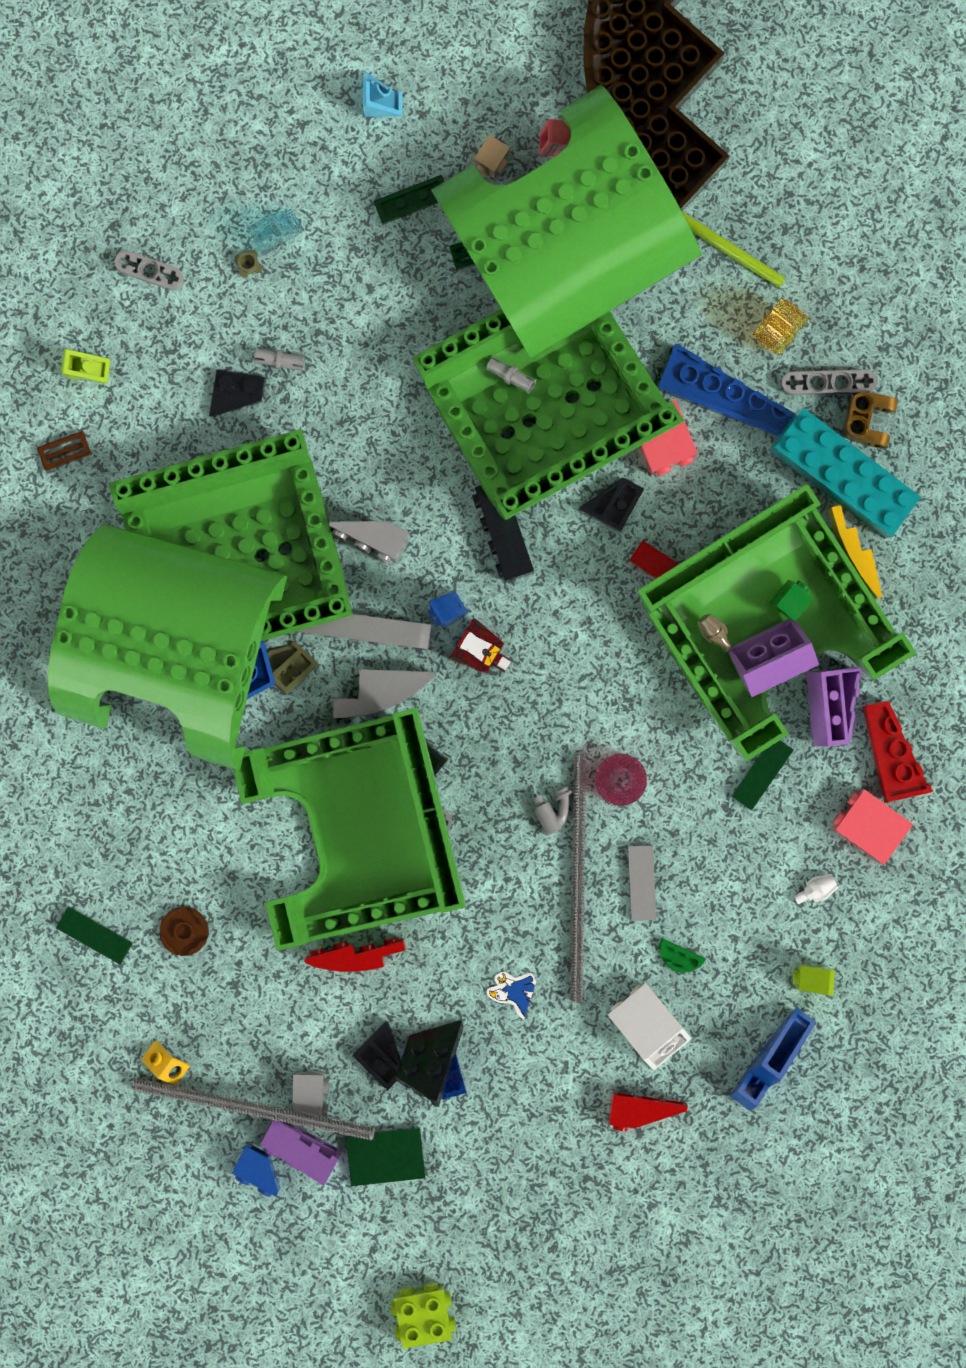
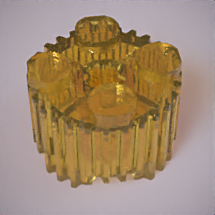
M781 297L755 330L753 336L774 354L780 356L796 337L797 332L808 321L809 317L790 301Z

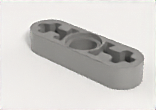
M121 251L115 257V266L124 275L171 291L180 289L184 283L183 274L176 267L130 251ZM127 257H130L129 260L133 264L138 265V273H134L136 269L130 265H127L126 269H124L121 260H126ZM154 265L156 267L155 275L152 277L144 276V267ZM161 268H164L163 273L165 275L172 276L173 273H176L175 276L178 281H173L172 285L164 277H161V281H157L161 275Z

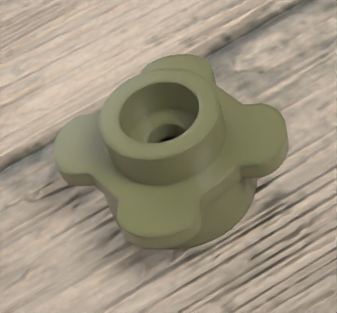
M255 250L238 254L235 257V263L240 268L239 274L243 278L248 277L251 273H260L262 271V265L258 262V253Z

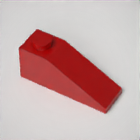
M612 1092L608 1123L613 1125L614 1130L628 1131V1128L635 1129L686 1112L688 1105L685 1102Z

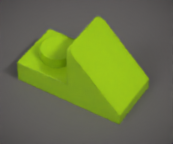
M69 349L63 350L62 375L73 381L83 379L101 384L108 383L109 358Z

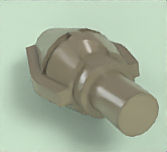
M706 614L698 620L702 636L708 642L720 645L725 652L732 649L733 646L726 635L728 630L721 620L712 614Z

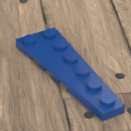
M675 343L658 385L659 391L777 437L780 435L795 414L794 412L775 401L769 400L767 396L754 391L740 380L732 378L722 372L723 370L710 365L702 360L701 357Z

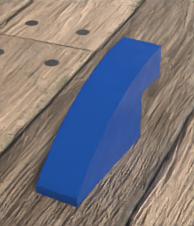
M796 1007L748 1067L730 1097L749 1111L758 1107L769 1087L782 1080L815 1026L816 1021Z

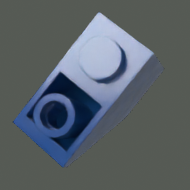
M248 1143L232 1174L236 1176L235 1179L245 1185L251 1183L258 1187L257 1190L261 1194L268 1197L271 1195L276 1197L280 1190V1184L271 1155Z

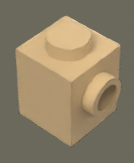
M489 135L474 158V166L482 176L487 178L490 175L495 178L497 173L502 174L509 163L506 159L510 155V147Z

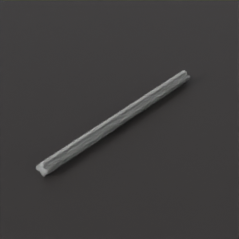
M573 754L575 756L573 757L575 759L573 760L575 762L573 763L575 765L573 766L575 768L573 771L575 772H573L574 788L572 789L574 791L572 792L574 794L572 796L575 797L572 799L575 800L572 802L575 803L572 805L575 806L572 807L574 808L572 810L574 811L572 813L574 814L572 816V823L574 824L572 825L574 827L572 828L574 830L572 831L574 833L572 834L574 836L572 837L574 839L572 840L574 842L572 845L574 846H572L573 856L571 857L574 859L571 860L574 862L571 863L574 865H571V867L574 868L571 870L574 871L571 873L574 874L571 876L574 877L571 878L573 879L571 881L573 882L571 884L573 885L571 887L573 889L571 890L573 892L571 893L573 895L571 896L573 898L571 899L573 901L571 902L573 904L571 905L573 907L571 909L573 910L571 912L573 913L571 915L573 917L571 918L573 924H570L573 926L570 927L573 929L570 930V932H573L570 934L573 935L570 937L573 938L570 941L573 942L570 943L572 944L570 946L572 947L570 949L572 951L570 952L572 954L570 955L572 957L570 958L572 960L570 961L572 963L570 965L572 966L570 968L572 969L570 971L572 972L570 974L572 975L570 977L572 979L570 980L572 982L570 983L572 985L570 986L572 988L570 991L572 992L569 994L572 995L569 997L572 998L569 1000H572L571 1002H583V917L585 901L583 899L585 898L583 896L585 895L583 893L585 892L583 890L585 889V865H583L585 864L583 862L585 861L583 859L585 858V831L583 830H586L583 828L586 827L584 825L586 824L584 822L586 821L584 819L586 817V803H584L586 802L584 800L586 799L584 797L586 796L584 794L586 793L584 791L586 790L584 788L586 787V766H584L586 763L584 762H587L584 760L587 759L584 756L587 755Z
M137 1077L132 1081V1090L136 1092L159 1095L160 1097L165 1096L169 1099L171 1097V1099L174 1098L175 1100L177 1098V1100L180 1099V1101L183 1100L184 1102L189 1101V1103H198V1105L236 1111L246 1115L251 1114L252 1116H260L270 1120L275 1119L276 1121H284L294 1125L318 1128V1130H330V1132H339V1134L342 1133L343 1135L345 1133L348 1136L351 1134L352 1137L354 1135V1137H363L367 1140L374 1138L375 1126L371 1128L372 1125L365 1127V1124L362 1126L361 1123L359 1126V1123L356 1125V1122L353 1124L352 1121L350 1124V1121L347 1123V1120L344 1123V1119L341 1122V1119L338 1121L337 1118L335 1121V1118L332 1120V1117L329 1119V1116L327 1119L326 1116L323 1118V1115L320 1118V1114L318 1117L317 1114L314 1116V1113L311 1116V1113L308 1115V1112L305 1114L304 1111L302 1114V1111L299 1113V1110L296 1113V1110L293 1112V1109L290 1111V1108L286 1111L287 1108L284 1110V1107L281 1109L280 1106L277 1109L278 1106L275 1108V1105L272 1108V1105L269 1107V1104L266 1106V1103L264 1106H262L263 1103L260 1105V1102L257 1105V1101L254 1104V1101L251 1103L250 1100L248 1103V1100L245 1102V1099L242 1101V1098L240 1101L239 1098L236 1100V1097L233 1100V1096L230 1099V1096L227 1098L226 1095L224 1098V1095L221 1097V1094L218 1096V1093L216 1096L215 1093L212 1095V1092L209 1095V1092L206 1094V1091L203 1093V1090L200 1093V1090L197 1092L198 1089L191 1091L192 1088L189 1089V1087H177V1085H168V1083L165 1085V1082L159 1084V1081L153 1083V1080L150 1082V1079L147 1082V1079L144 1081V1078L139 1079Z

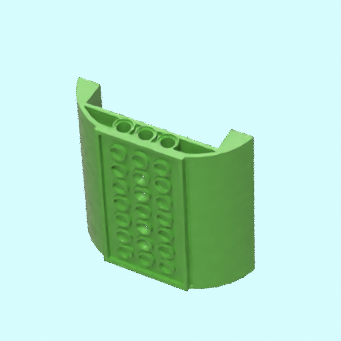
M502 309L412 357L444 423L488 499H490L504 520L511 518L684 422L672 401L667 403L611 312L606 313L532 359L529 357ZM494 356L509 366L515 365L518 367V371L536 379L533 390L528 394L513 384L508 385L504 383V379L490 371L488 372L486 367L490 359ZM592 382H597L601 385V388L596 392L587 389L588 385ZM570 394H577L580 397L573 404L568 403L566 398ZM532 417L537 421L534 426L526 427L523 425L524 420ZM507 429L515 431V435L511 439H504L502 433Z
M302 429L109 483L114 506L122 516L125 530L287 575L282 600L270 601L261 641L353 616L344 573ZM282 545H291L292 552L289 555H281L279 549ZM260 551H267L269 553L268 559L264 562L256 561V555Z

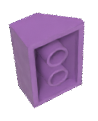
M791 619L785 620L734 645L727 652L751 697L761 694L819 665L811 641L798 623Z

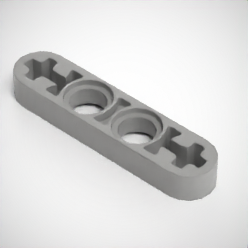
M870 370L797 371L787 373L782 378L780 385L783 392L787 395L857 394L859 392H871L877 385V377ZM851 375H855L854 381L862 380L865 375L867 380H871L872 383L867 388H864L862 383H856L854 385L855 389H852L853 379ZM838 376L846 378L847 387L844 389L837 388L834 383L835 378ZM790 377H793L795 382H802L803 377H806V390L802 389L803 385H796L794 390H791V387L786 385ZM812 377L822 379L823 387L816 390L810 386V379Z

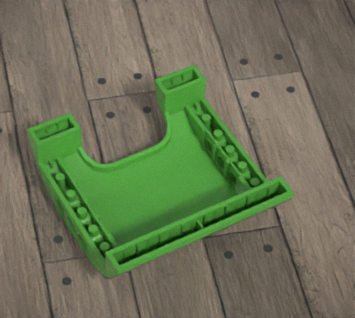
M602 85L558 111L571 133L567 147L559 155L517 181L507 185L488 183L474 164L431 190L531 359L702 256L691 228L666 182L630 122L610 93Z
M808 483L637 591L647 615L672 658L712 720L745 761L758 755L789 735L777 714H771L767 706V693L769 689L751 697L743 685L728 653L720 645L713 642L710 643L702 636L698 625V620L702 616L712 614L721 620L728 630V634H726L727 639L734 646L789 619L769 602L788 579L795 583L799 580L810 589L807 593L813 599L795 621L811 641L816 655L825 651L842 653L850 658L862 672L874 681L917 654L904 632L899 634L895 632L816 509L821 503Z
M103 524L90 536L80 551L70 572L62 598L48 665V691L53 708L61 716L105 729L111 709V704L100 701L105 692L117 691L153 702L170 709L177 716L183 729L186 747L193 757L240 770L246 746L238 744L236 741L270 601L282 600L287 575Z
M418 707L393 713L387 717L267 748L244 752L241 769H233L241 804L276 796H288L297 799L304 805L308 814L319 859L320 872L318 878L308 889L300 893L265 902L277 951L301 946L315 940L432 913H445L466 908Z

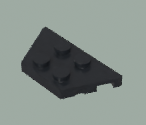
M455 1021L409 1035L396 1074L398 1083L406 1088H411L420 1097L423 1095L435 1107H439L463 1032V1022Z

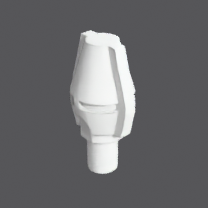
M832 874L817 876L809 880L804 891L794 895L798 904L808 899L810 901L814 899L815 902L827 899L838 889V886Z

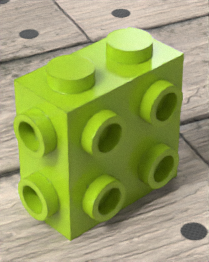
M429 1282L424 1284L423 1288L415 1290L413 1286L403 1287L399 1289L398 1293H395L394 1301H390L392 1316H397L399 1325L395 1326L397 1342H402L403 1349L450 1341L453 1336L452 1332L457 1331L455 1317L449 1316L448 1307L452 1306L450 1291H445L444 1284L438 1285V1282Z

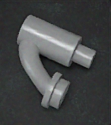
M568 787L554 793L556 796L555 800H560L557 816L550 803H545L541 795L532 799L536 806L533 810L547 836L560 830L566 822L569 810V794L572 793Z

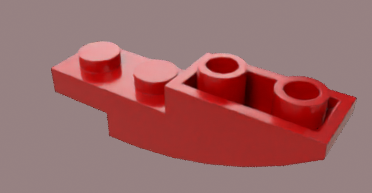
M395 936L383 940L384 945L374 947V943L359 947L360 952L356 953L354 943L348 945L346 940L333 944L334 949L324 952L322 947L309 951L310 956L304 960L306 964L320 969L339 972H359L385 967L384 956L405 951L407 948L404 939L398 940V937Z

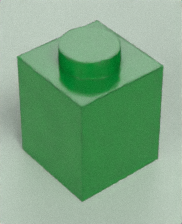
M788 579L769 603L787 618L795 621L812 601L813 597L807 593L810 589L799 580L795 583Z

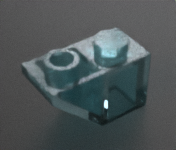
M292 209L267 215L247 228L263 256L304 231Z

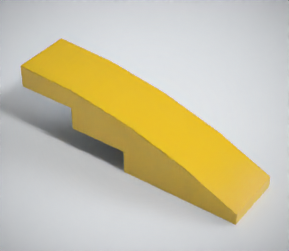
M841 505L831 507L828 513L838 543L874 599L882 598L872 549L861 550L857 528L846 529Z

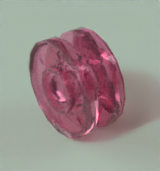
M615 754L606 758L599 765L595 774V786L599 795L606 802L613 805H629L636 802L643 795L647 786V774L643 765L636 758L627 754ZM617 773H624L627 776L628 782L624 787H618L614 783V777Z

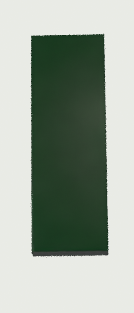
M442 175L374 200L373 202L382 225L438 204L431 190L444 182Z
M780 740L762 751L731 797L748 809L753 810L794 749Z
M70 906L67 907L56 929L120 965L134 943Z

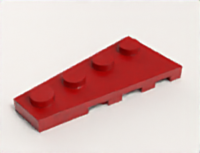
M889 701L862 706L884 803L933 792L930 784H927L923 776L924 772L920 764L917 763L912 753L913 749L910 743L906 741L902 733V727Z

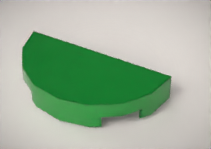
M662 937L660 939V957L665 965L673 971L680 973L692 972L700 968L706 958Z

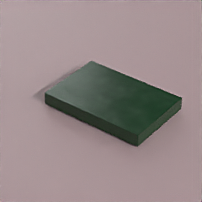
M420 1127L374 1132L372 1140L354 1137V1135L353 1137L346 1135L351 1186L424 1179L426 1177Z

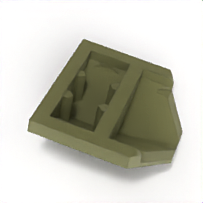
M295 641L272 648L267 653L275 686L284 695L296 689L319 664Z

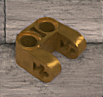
M857 393L848 404L843 426L844 436L856 443L879 449H887L890 435L870 430V421L873 410L896 413L898 399L876 393ZM856 400H863L866 403V410L858 409L856 407ZM851 423H856L861 427L860 434H855L851 431Z

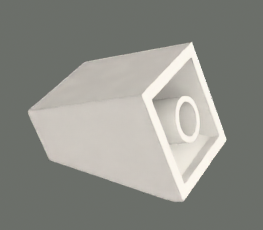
M646 983L643 986L635 987L630 992V997L624 1002H617L608 1014L609 1018L653 1070L692 1039Z

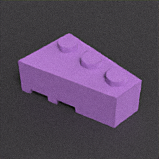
M843 667L806 672L813 746L829 747L850 744L856 714L853 712L856 697H859L860 690L858 689L860 674H863L859 667Z
M275 1119L260 1144L264 1147L263 1150L273 1157H280L286 1164L300 1170L323 1186L327 1182L342 1152L339 1148L297 1125L276 1121Z

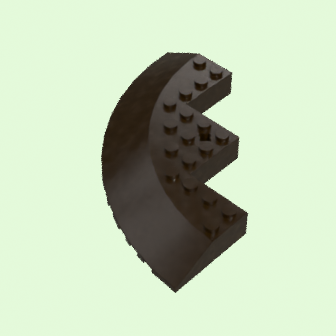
M588 0L583 49L587 93L600 85L610 93L630 122L681 211H683L726 166L730 157L679 110L722 63L725 53L675 9L681 0Z

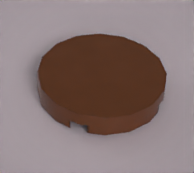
M187 906L177 907L168 912L162 919L160 940L164 947L172 954L180 956L193 955L200 951L207 943L209 936L208 922L197 909Z

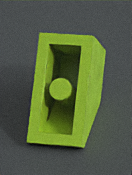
M797 964V969H793L792 984H796L797 990L833 996L834 969L828 966Z

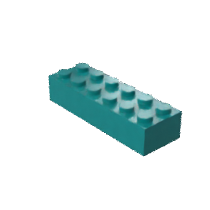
M805 408L796 411L768 450L884 538L893 537L921 498L920 495Z

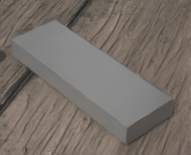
M653 845L628 846L631 921L656 920Z

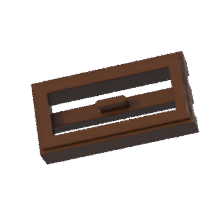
M84 431L37 447L45 471L92 455ZM81 439V443L48 455L44 453V451ZM84 448V451L48 464L50 459Z

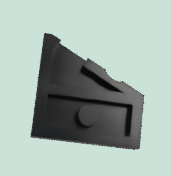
M216 370L209 416L214 418L230 411L233 412L249 405L261 403L266 378L263 376Z
M622 477L613 483L612 486L600 492L586 504H583L579 511L621 533L644 488Z
M386 1020L352 1056L388 1091L397 1082L396 1074L401 1057L390 1024Z

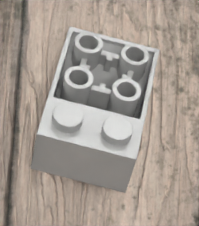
M387 521L330 522L329 524L335 538L345 543L348 540L355 542V548L366 554H369L370 551L376 553L377 559L388 565H391L392 562L398 564L411 539L409 532Z

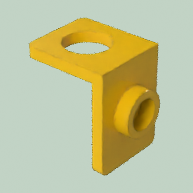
M158 1041L153 1042L141 1059L158 1079L174 1085L178 1084L190 1067L188 1063L174 1058ZM180 1066L179 1072L175 1076L169 1077L171 1069Z

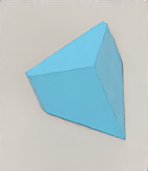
M364 70L363 110L365 117L402 116V92H395Z

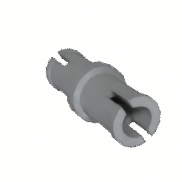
M256 348L254 364L275 366V369L278 370L287 368L303 371L305 360L303 355L283 353V350L275 352Z
M494 356L486 367L488 372L490 371L504 379V383L508 385L513 384L528 394L536 384V379L518 371V367L515 365L509 366Z

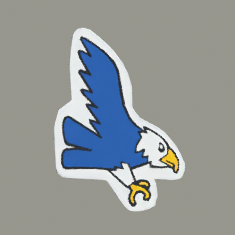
M506 972L498 973L495 976L497 986L487 989V996L498 1003L514 1005L516 1013L524 1019L536 984L534 975L528 973L514 978Z

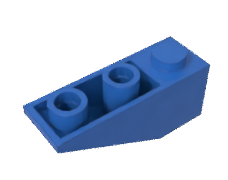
M456 591L431 600L429 602L430 609L427 610L435 626L441 625L443 629L468 615V611Z

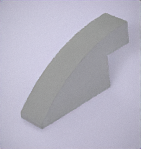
M360 669L359 699L334 698L333 718H356L390 709L417 694L434 679L435 673Z

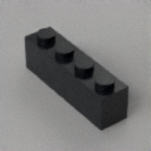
M482 486L475 487L476 494L472 495L476 509L481 508L484 517L480 518L483 531H489L492 540L487 542L491 554H497L499 564L495 566L499 578L504 577L507 583L533 574L534 569L516 516L514 515L504 520L490 499H488Z

